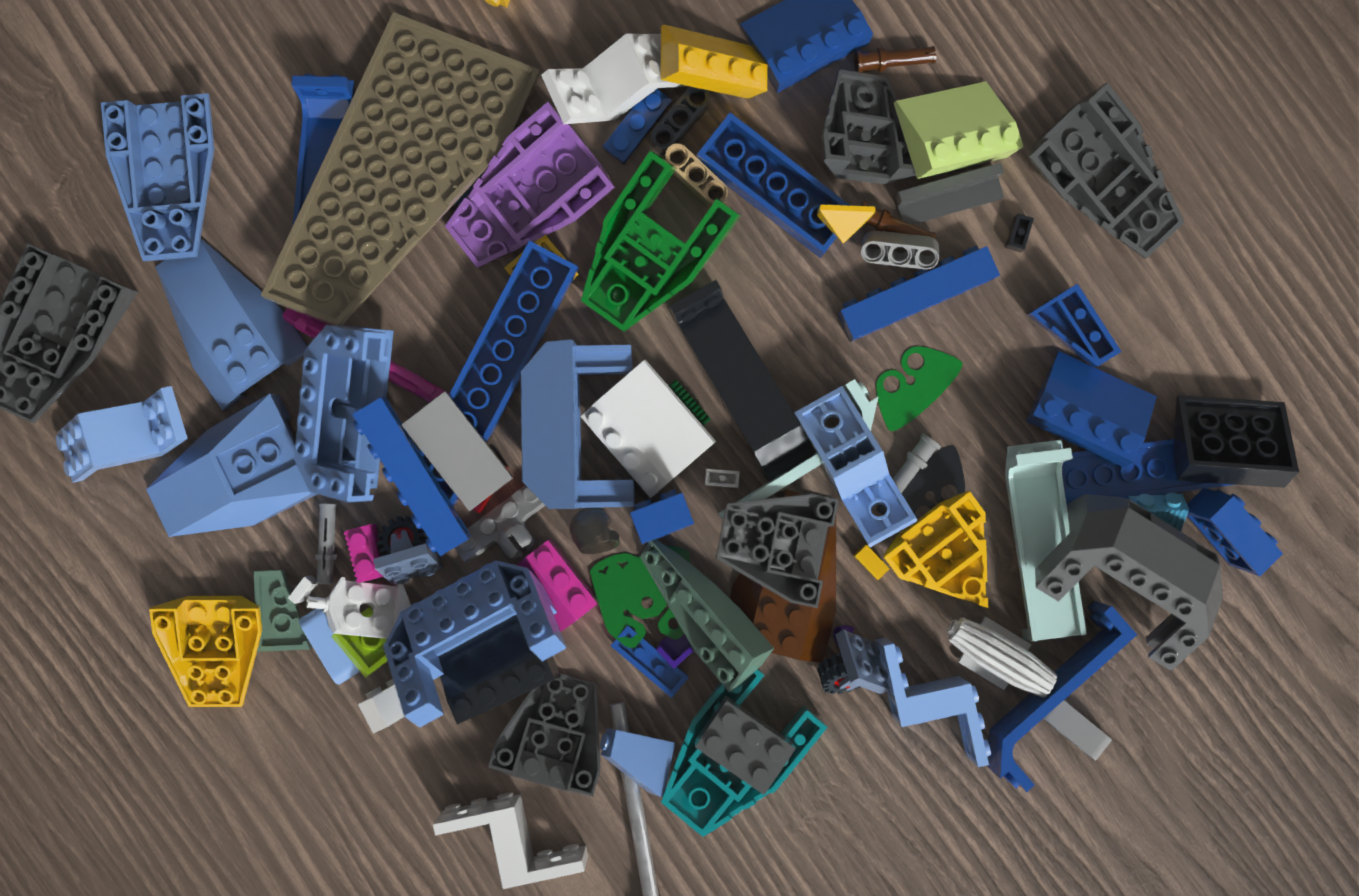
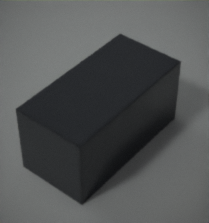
M1019 213L1014 216L1005 248L1020 253L1025 250L1034 218Z

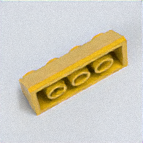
M665 24L661 26L660 80L747 99L767 91V63L751 45Z

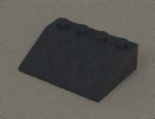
M1178 395L1176 398L1174 462L1177 481L1285 488L1299 473L1285 402Z
M517 615L439 656L444 673L440 676L447 703L457 725L561 677L553 656L542 661L529 648Z

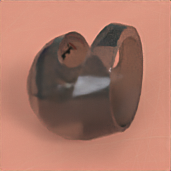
M584 508L578 511L572 518L569 532L573 543L580 553H603L616 548L620 544L619 534L607 527L612 520L603 510ZM609 540V541L602 542V543H596V542H598V541Z

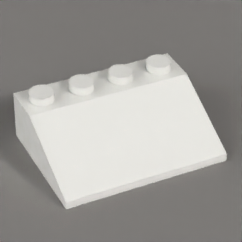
M646 360L634 368L581 416L650 498L716 442Z

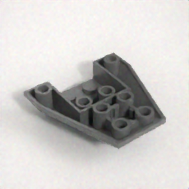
M808 494L726 504L716 559L791 603L818 608L823 581L818 580L827 529L828 527H834L839 500Z
M561 674V677L531 690L497 738L488 768L561 791L593 797L601 770L597 683Z

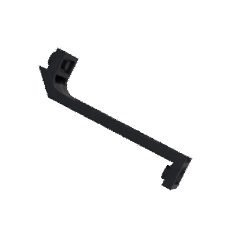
M717 280L670 305L674 320L752 449L764 477H767L770 481L816 455L802 425L725 301Z

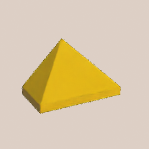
M820 205L817 210V216L842 243L847 241L875 213V207Z

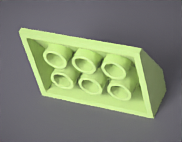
M986 81L894 102L917 179L1007 158L1023 148L1016 121Z

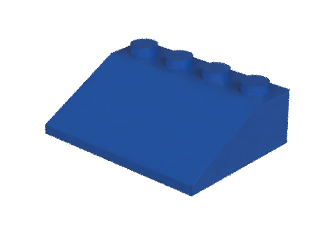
M784 0L740 23V27L750 45L767 63V76L777 94L853 54L855 50L866 47L873 36V32L853 0Z
M1058 351L1026 422L1121 467H1126L1135 462L1141 449L1157 396Z

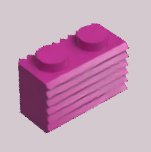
M376 524L346 530L344 535H346L345 540L348 541L346 544L349 546L348 550L351 551L349 555L352 557V566L355 567L353 571L356 572L354 575L357 577L356 582L361 583L383 577L375 570L373 559L383 556L379 551L380 548L377 546V541H380V539L378 538Z

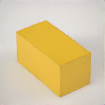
M866 544L853 555L876 580H879L890 569Z

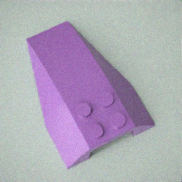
M549 102L545 103L505 139L501 150L491 159L487 170L481 178L477 179L473 185V190L467 198L463 199L445 225L446 229L477 268L527 245L529 240L533 242L575 222L615 188L602 164L570 124H563L558 111Z

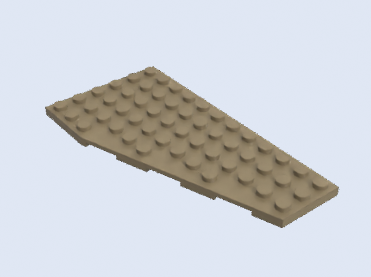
M393 12L261 296L330 325H343L488 168L491 159L503 147L502 144L505 139L516 130L539 79L540 69Z

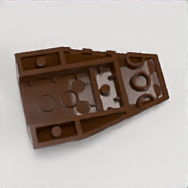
M785 489L781 497L799 496L806 494ZM836 517L834 527H828L818 575V580L823 581L818 608L791 603L741 573L733 584L730 599L774 647L771 652L773 654L801 661L823 663L836 614Z

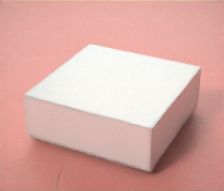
M313 575L305 576L288 599L295 604L304 602L317 586V579Z

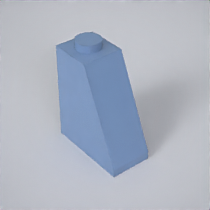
M607 728L600 742L601 755L648 793L663 797L675 743Z

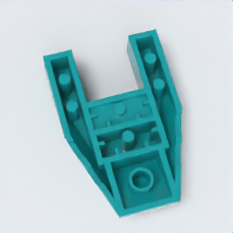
M760 668L731 692H728L721 682L718 683L690 723L662 797L661 803L702 837L727 823L741 811L749 809L763 797L777 791L828 728L825 722L805 705L799 709L781 732L783 736L794 743L796 749L765 795L695 747V739L725 695L741 705L764 677V673Z

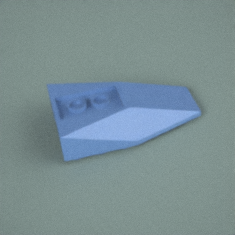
M268 394L206 430L146 489L168 537L254 526L318 495L309 492L294 460L296 440L287 424V421L291 420L279 395Z

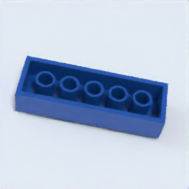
M730 112L697 153V158L725 185L821 259L837 239V236L817 216L819 206L850 205Z

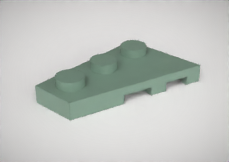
M284 570L254 571L255 604L260 606L262 635L257 652L310 650L313 648L300 626L299 619L301 615L297 604L288 599L292 591Z

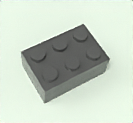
M726 695L695 739V747L763 795H765L796 749L791 740Z

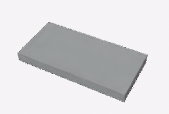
M446 391L402 424L403 428L469 511L513 478Z

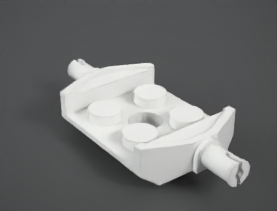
M341 577L337 581L328 597H307L308 603L306 607L323 609V612H326L328 624L333 633L388 639L400 612L411 606L403 584L389 586L347 581L345 580L346 577ZM360 605H369L373 610L372 616L364 617L361 615Z

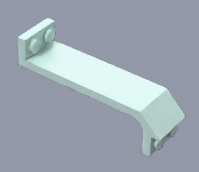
M854 379L844 385L843 388L871 431L878 397L868 401L866 397L869 396L866 387L862 382L857 383ZM816 452V455L782 473L735 503L768 498L823 463L822 459ZM725 509L718 513L722 520L724 518Z
M1061 440L1007 447L1005 479L1028 628L1021 630L1023 640L1028 641L1087 635L1079 582L1059 602L1037 589L1035 582V568L1070 533L1062 479V465L1064 461L1073 458L1071 448L1063 449Z

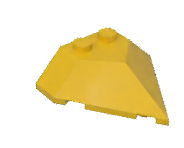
M966 491L938 503L917 519V522L900 532L884 553L883 558L900 579L911 581L988 608V598L986 597L987 550L986 539H984L986 516L985 511L972 493Z

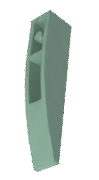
M657 539L649 541L640 558L696 654L728 692L733 691L763 665L774 647L741 609L704 574Z

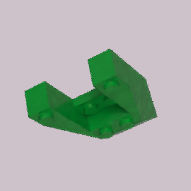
M649 151L604 218L592 267L589 270L581 298L583 303L623 332L689 285L741 217V214L726 203L716 199L685 243L647 216V211L677 169L652 151Z

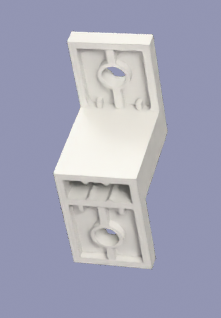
M625 34L584 68L548 69L541 75L563 124L616 120L657 88L688 87L660 80L661 34Z
M507 792L498 795L495 800L487 801V798H479L471 801V805L461 807L460 803L446 806L445 810L442 811L433 824L435 835L489 824L503 889L585 871L588 858L586 845L579 847V844H571L563 847L562 851L553 852L549 849L538 852L537 856L533 855L521 794L513 795V792Z

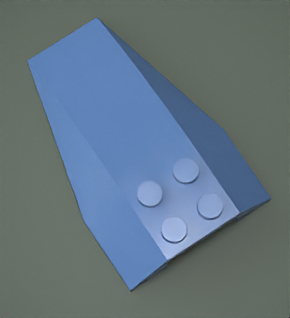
M202 238L200 239L198 257L164 260L155 266L192 367L223 411L246 397L243 391L282 364L290 366L304 356L305 349L308 346L296 328L283 319L284 311L275 302L261 296L262 291L228 263L225 258Z

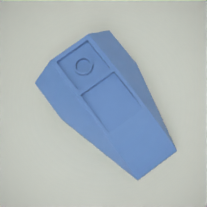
M208 93L181 95V102L135 105L128 100L101 102L106 158L142 261L198 257L214 154L210 95Z

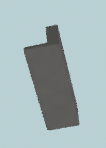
M994 164L899 191L894 198L900 219L914 225L1002 200L1004 195L999 181V177L1004 173L1002 164Z

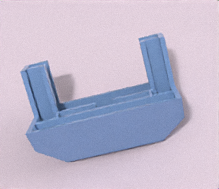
M326 325L305 349L294 460L309 492L345 502L373 501L374 495L370 494V489L377 488L380 459H375L367 447L370 442L365 434L361 436L354 427L353 421L355 418L352 414L380 397L387 398L394 331L360 326Z
M573 339L550 341L540 348L521 371L522 482L548 509L634 507V480L582 481L580 375L629 374L633 370L631 345L577 346Z

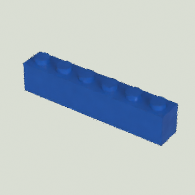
M976 245L963 251L964 256L955 260L953 256L940 261V267L936 269H921L914 273L916 277L906 281L905 277L890 283L892 288L882 292L881 288L867 293V299L858 302L855 298L842 304L843 309L837 314L849 341L857 340L1000 276L988 247L979 249Z
M380 397L353 413L352 415L355 418L353 421L354 427L361 436L365 434L370 442L367 445L370 453L375 459L379 458L384 465L382 471L390 483L394 481L399 489L396 492L399 500L404 506L408 505L412 510L413 515H411V518L418 529L423 528L428 536L425 540L433 553L437 551L439 556H442L467 541L471 534L412 438L403 428L402 422L388 399Z

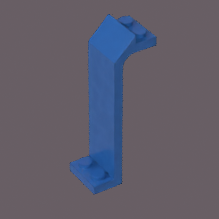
M313 74L292 76V87L299 97L302 106V127L293 225L355 94L354 80H348L347 77L336 74L329 77Z
M1096 601L1091 603L1087 607L1092 614L1090 619L1102 630L1055 671L1057 681L1046 697L1030 693L989 729L991 756H988L989 765L987 767L1000 779L1004 777L1015 789L1020 786L1028 792L1035 786L1014 761L1013 748L1016 742L1137 636L1136 632L1113 606Z

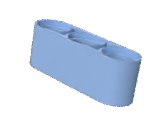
M316 608L299 619L303 632L336 684L340 685L360 672L331 637L333 632L329 627L326 612H323V609Z

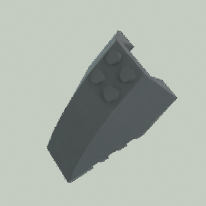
M1105 83L1073 105L1038 138L1028 158L1062 199L1142 258L1147 259L1184 223V220L1171 191H1167L1163 180L1165 178L1161 169H1157L1152 158L1154 154L1150 145L1145 143L1142 136L1144 132L1140 123L1111 86Z

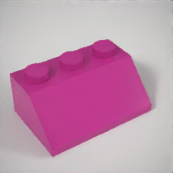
M552 539L547 540L517 564V566L528 568L543 584L557 610L554 617L560 632L599 603L597 597Z

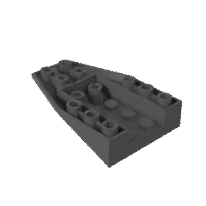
M27 243L0 301V409L31 423H36L94 361L138 292Z

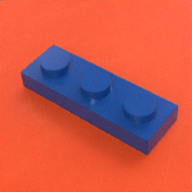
M658 89L654 90L631 109L605 142L603 149L624 165L670 107L672 100Z
M627 626L618 638L625 636L632 638L637 633L632 627ZM645 638L635 648H628L617 639L611 644L613 649L671 698L689 678L678 666L673 669Z

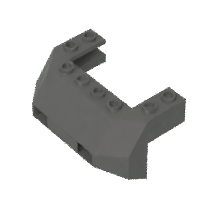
M1091 494L1082 495L1067 504L1070 533L1035 568L1036 588L1059 602L1093 566L1101 569L1171 613L1146 637V643L1154 648L1148 654L1149 658L1172 671L1210 636L1223 599L1218 555L1128 498Z

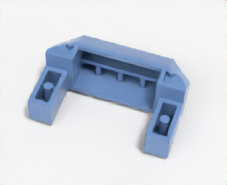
M496 560L400 612L384 645V651L403 714L407 719L418 727H422L444 715L433 681L444 674L439 656L514 615L518 617L529 648L542 661L567 648L554 617L557 610L543 584L528 568Z

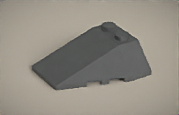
M841 69L837 72L821 141L824 162L838 179L888 184L916 175L894 106V102L898 99L886 76Z

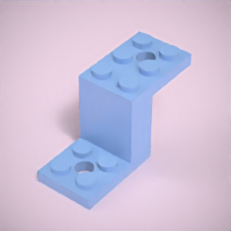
M172 386L160 388L144 402L77 414L57 432L56 444L59 451L64 453L66 460L63 462L64 471L68 477H71L72 483L85 480L99 469L163 456L188 438Z
M843 386L794 412L822 459L830 482L869 547L917 522L916 516L889 474L883 450ZM836 417L840 422L835 428H827L825 426L826 420ZM876 505H884L887 508V512L883 516L877 517L872 514V509Z
M886 637L875 639L880 651L879 658L882 667L888 675L887 683L890 690L887 691L893 719L901 727L957 715L966 756L977 767L989 765L987 756H991L988 741L986 739L983 740L981 729H985L982 714L980 712L977 713L975 702H979L976 687L971 686V683L960 676L908 686L905 673H901L899 663L903 662L899 646L896 647Z

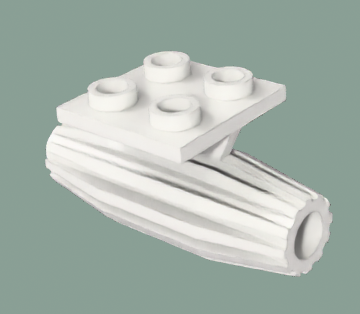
M985 616L980 624L963 617L958 621L954 619L947 629L948 639L963 652L958 660L960 664L1005 690L1009 683L1040 697H1046L1053 689L1057 681V674L1028 651L1032 644Z

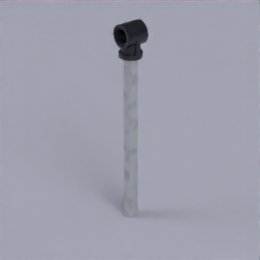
M625 702L610 704L613 729L630 733ZM621 771L643 896H659L640 786Z

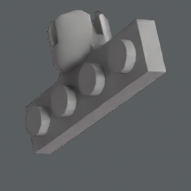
M525 485L470 526L468 531L471 537L455 547V549L467 564L497 543L506 556L511 559H517L524 555L518 543L522 548L525 547L527 551H530L535 542L526 528L525 522L545 505Z

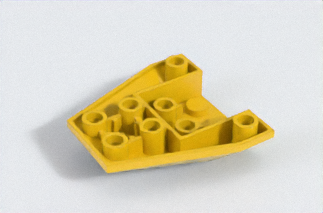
M186 596L152 606L149 609L152 634L188 707H242L262 635L260 606L243 596Z

